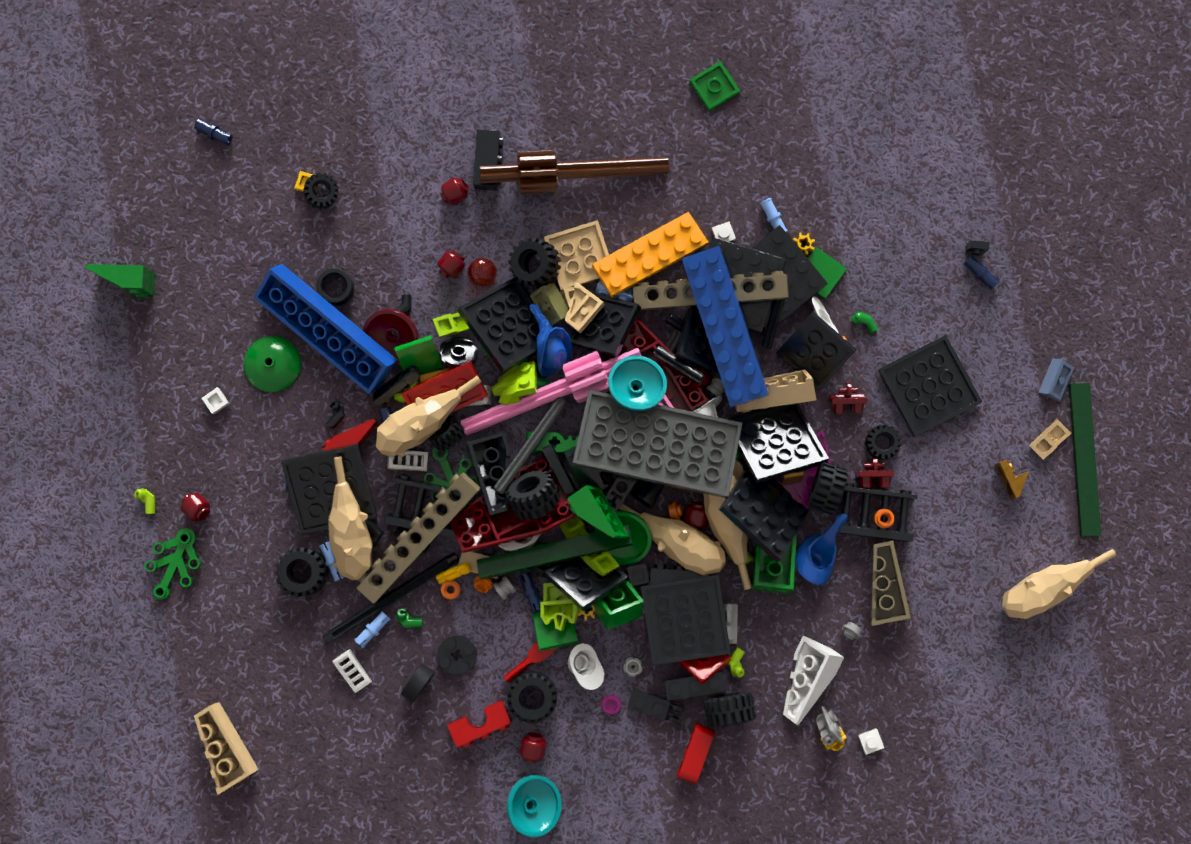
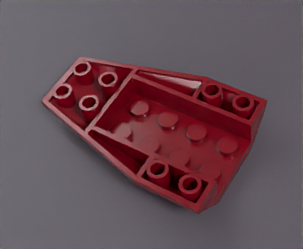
M636 318L619 355L638 348L642 356L656 362L665 373L667 380L665 395L674 408L692 412L706 404L708 400L697 383L653 355L658 346H661L671 354L673 353ZM607 355L608 360L614 358V356ZM632 387L633 390H635V391L638 390L637 387Z
M546 457L521 468L513 481L531 471L542 470L543 472H548L560 494L558 505L550 513L535 520H521L517 518L510 503L509 511L490 516L482 495L450 521V525L463 553L539 535L577 517L570 510L567 496Z

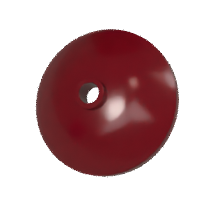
M383 309L375 312L367 319L363 327V331L398 360L395 365L400 364L394 347L419 339L418 331L412 320L404 313L393 309ZM392 331H395L397 336L393 335Z

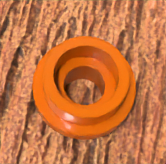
M675 501L673 504L668 505L670 518L680 520L681 516H683L681 504L678 505Z
M881 509L876 512L874 521L880 528H889L894 523V515L888 509ZM882 515L887 517L886 522L881 521Z
M476 576L474 579V588L479 592L487 593L493 587L490 578L480 580L479 576Z
M454 580L447 581L441 586V594L446 599H455L460 594V586ZM449 586L454 587V592L452 594L448 593L447 588Z

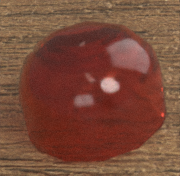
M477 258L467 268V277L472 284L483 287L491 284L496 278V266L489 259Z

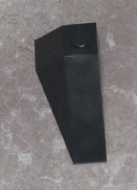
M505 432L467 442L466 449L489 515L492 516L509 511L506 491L503 494H499L494 490V486L510 465V448Z

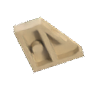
M576 282L574 284V295L570 299V308L566 314L565 321L581 334L605 304Z

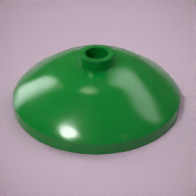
M267 336L257 340L249 347L244 358V372L247 379L254 387L264 392H280L287 389L296 381L301 370V357L297 348L290 341L279 336ZM268 359H272L271 365H267Z
M615 511L623 526L629 525L633 545L608 552L620 565L636 563L643 559L650 550L652 543L651 530L640 516L628 511ZM595 527L594 533L601 531Z

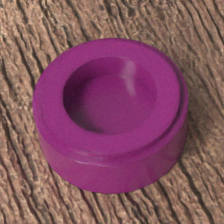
M615 695L605 696L601 703L602 710L608 715L618 713L621 708L620 699Z

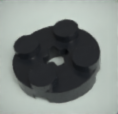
M453 337L451 341L447 343L444 341L440 346L439 357L443 367L451 369L469 361L474 365L478 358V348L472 345V341L467 338Z
M457 635L447 638L440 645L437 657L440 667L445 672L452 675H461L473 668L477 659V652L470 639ZM460 650V654L463 657L455 661L452 652Z

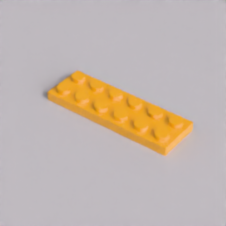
M687 212L593 263L592 268L610 296L614 297L707 246L709 242L690 213Z

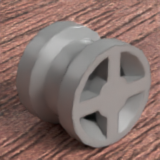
M714 376L711 379L712 383L707 385L705 390L713 397H722V393L725 391L722 380Z
M506 576L499 583L493 584L503 600L510 593L516 592V589Z

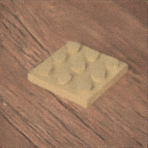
M598 220L544 237L546 242L552 244L555 247L554 249L558 250L559 254L557 257L561 258V262H558L561 268L560 270L557 269V281L561 291L565 288L574 287L576 282L583 285L599 280V277L592 268V264L608 256L609 253Z

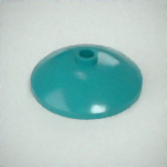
M628 356L619 360L612 367L608 377V388L614 400L624 408L644 411L655 407L663 399L667 389V380L662 368L653 360L644 356ZM632 387H637L639 390L635 391Z
M539 775L526 776L519 780L509 793L507 815L511 825L522 835L539 837L548 833L556 825L561 814L562 802L559 790L546 777ZM527 802L530 803L529 808L526 807Z

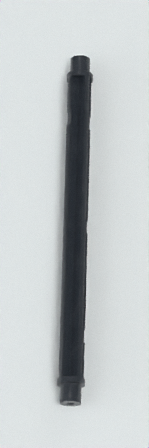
M455 552L450 556H445V558L378 599L374 604H370L341 624L330 629L327 634L322 636L326 644L336 640L341 635L452 566L453 563L459 560Z

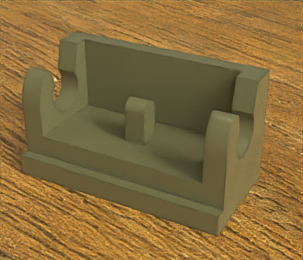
M555 283L542 286L530 295L534 304L539 305L540 311L549 320L552 327L561 324L565 320L569 308Z

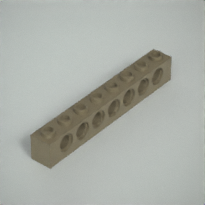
M783 271L771 272V275L764 276V273H753L752 277H744V274L733 275V278H731L739 303L789 299L788 276L783 274ZM687 279L675 280L676 283L668 284V281H657V285H649V282L638 283V286L633 287L634 303L641 306L640 311L697 306L695 298L687 296V290L691 288L690 282H687ZM765 282H773L774 287L771 291L763 289ZM747 283L754 284V290L750 293L744 291V286ZM671 289L677 290V296L674 299H669L668 292ZM657 291L658 298L653 301L650 300V293Z
M464 472L460 476L456 474L449 481L451 486L447 490L443 488L435 496L438 500L434 504L430 502L422 510L425 514L421 518L417 516L410 523L412 528L408 532L404 530L397 538L399 542L394 547L391 544L384 552L386 555L381 561L378 558L371 566L373 571L370 574L365 573L358 580L361 584L357 589L373 604L478 492L480 487ZM452 490L460 492V499H455L452 496ZM439 504H444L447 507V513H442L439 510ZM427 518L434 521V527H429L426 524ZM413 533H419L421 541H416L413 538ZM400 547H406L408 555L402 554ZM387 561H393L395 569L389 568ZM374 575H380L383 582H377Z

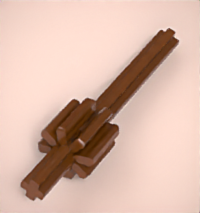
M554 150L519 151L516 159L517 164L480 166V182H518L521 194L548 193L557 191L558 179L668 174L669 160L668 157L557 162Z

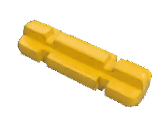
M468 562L446 570V572L439 573L436 576V580L439 584H444L447 581L461 577V575L468 574L472 568Z

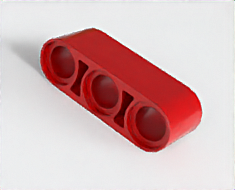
M698 723L695 724L678 770L677 778L696 785L715 730Z

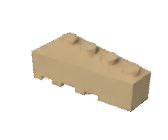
M806 370L764 378L769 396L736 406L735 409L737 412L747 413L754 409H766L774 406L816 401L813 378Z
M220 702L212 704L194 715L201 741L204 742L206 749L204 752L206 758L209 759L212 769L210 772L212 778L215 779L217 795L259 770Z

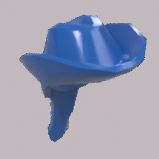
M531 304L529 306L530 310L539 324V334L537 336L538 372L542 377H546L562 370L563 365L570 361L573 350L570 335L564 328H553L549 320L540 311L539 305Z
M839 514L834 523L822 535H811L804 539L797 549L795 563L798 572L807 581L816 585H825L831 576L837 552L835 545L836 534L842 525L847 522L848 517L846 514Z

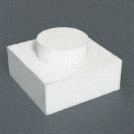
M730 221L711 229L714 238L727 242L736 240Z
M218 387L202 397V400L212 414H216L230 404Z
M877 729L858 735L866 755L884 748Z

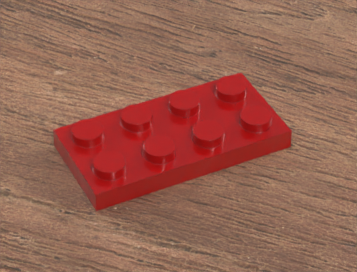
M469 361L404 390L402 395L407 405L416 403L415 399L417 397L424 400L453 389L457 390L474 377H479L472 362ZM479 383L463 394L460 403L452 412L487 397L488 393L483 383Z

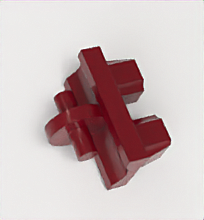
M850 382L845 383V388H838L839 394L829 395V401L832 403L835 414L845 413V404H851L852 413H862L864 404H867V397H864V394H852L858 393V388H852Z
M872 457L871 463H864V468L871 469V471L856 472L860 488H872V478H878V488H890L891 477H894V471H878V469H884V463H878L876 457Z

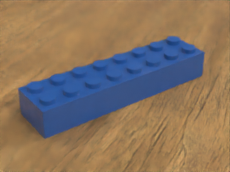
M720 246L682 258L730 407L733 408L769 396Z
M283 264L269 269L253 297L368 394L382 386L398 361Z

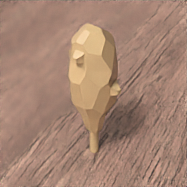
M476 376L457 390L453 389L424 400L417 397L415 399L416 403L410 404L391 414L377 428L376 448L381 454L393 457L398 455L404 457L406 450L422 444L440 429L447 416L460 403L461 396L482 381Z
M335 457L334 463L338 483L335 485L333 504L328 520L330 546L336 560L333 565L342 576L350 580H359L372 566L373 544L365 523L368 514L361 512L348 482L345 481L342 457Z
M734 475L732 476L730 491L736 483ZM703 493L705 513L714 536L723 545L733 563L738 565L744 590L752 588L745 564L747 562V535L719 510L726 498Z
M621 504L618 509L619 511H628L640 516L648 524L652 540L658 545V551H664L671 559L681 564L685 569L705 576L718 573L724 567L726 562L725 552L720 547V542L712 541L700 530L681 520L663 518L646 512L639 514L624 504Z
M1111 549L1091 561L1083 560L1068 565H1051L1039 572L1033 573L1004 593L1002 608L1008 617L1028 619L1044 613L1073 595L1072 593L1094 572L1095 567L1116 556V553Z

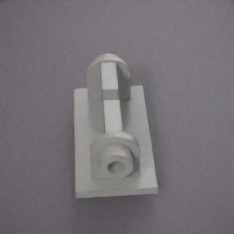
M723 604L729 644H737L738 604Z
M822 706L823 713L817 716L816 723L821 731L820 734L823 742L827 745H832L838 739L843 743L840 735L842 731L836 724V721H838L837 717L832 711L828 712Z

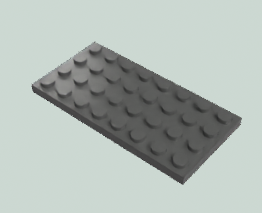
M589 390L572 465L728 498L742 423L658 404L648 410L634 411L618 404L611 394Z

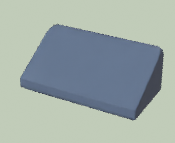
M1052 359L1039 393L1060 402L1074 367L1063 359Z

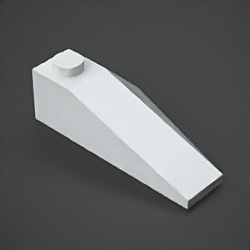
M803 636L794 654L793 660H797L795 672H791L790 678H793L792 688L787 691L783 715L796 725H799L836 675L844 657L833 649Z

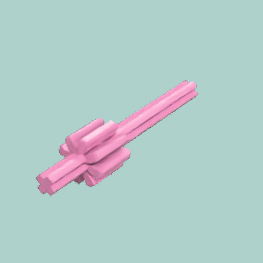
M636 348L604 362L600 354L595 351L563 365L565 378L537 389V393L520 396V402L500 404L461 420L464 433L467 436L571 393H573L576 402L582 403L587 401L589 390L603 393L609 392L608 377L612 367L625 357L642 356L640 350Z

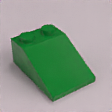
M85 264L87 270L129 292V294L135 295L136 298L147 299L148 296H154L155 273L144 265Z
M586 485L567 498L570 503L569 508L575 515L612 538L622 539L630 537L600 487Z
M797 533L782 560L777 563L757 544L755 545L751 590L790 594L794 590Z
M628 581L593 606L601 622L607 630L642 617L644 601Z

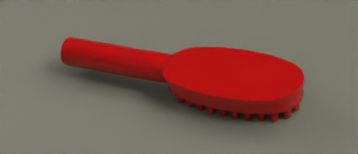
M537 641L528 651V657L503 678L509 683L531 663H539L545 660L557 648L540 651Z

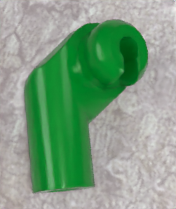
M857 312L851 317L853 324H864L870 334L878 330L872 317L868 314Z
M403 608L397 611L396 618L404 628L423 627L422 618H412Z

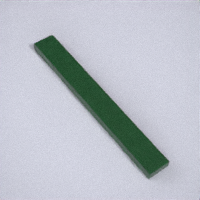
M1070 383L1068 385L1080 536H1101L1090 383Z
M629 525L624 526L630 536L627 539L612 538L603 531L478 559L476 561L479 579L484 580L632 546Z

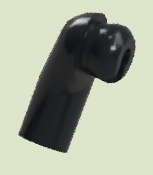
M403 294L402 305L394 310L400 311L406 316L409 315L411 312V295Z
M333 400L330 403L333 416L326 422L332 429L345 416L344 406L338 400Z

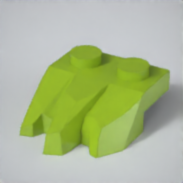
M535 361L514 366L498 379V383L491 387L493 395L500 396L498 403L505 405L520 402V396L537 393V365Z
M543 583V602H540L541 618L545 625L554 620L555 628L564 631L567 619L569 623L575 624L580 608L555 585Z

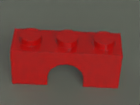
M503 699L484 708L487 720L481 727L473 726L467 716L447 725L456 747L462 746V748H466L474 744L472 741L480 737V740L490 737V732L498 729V732L509 728L508 724L512 720Z

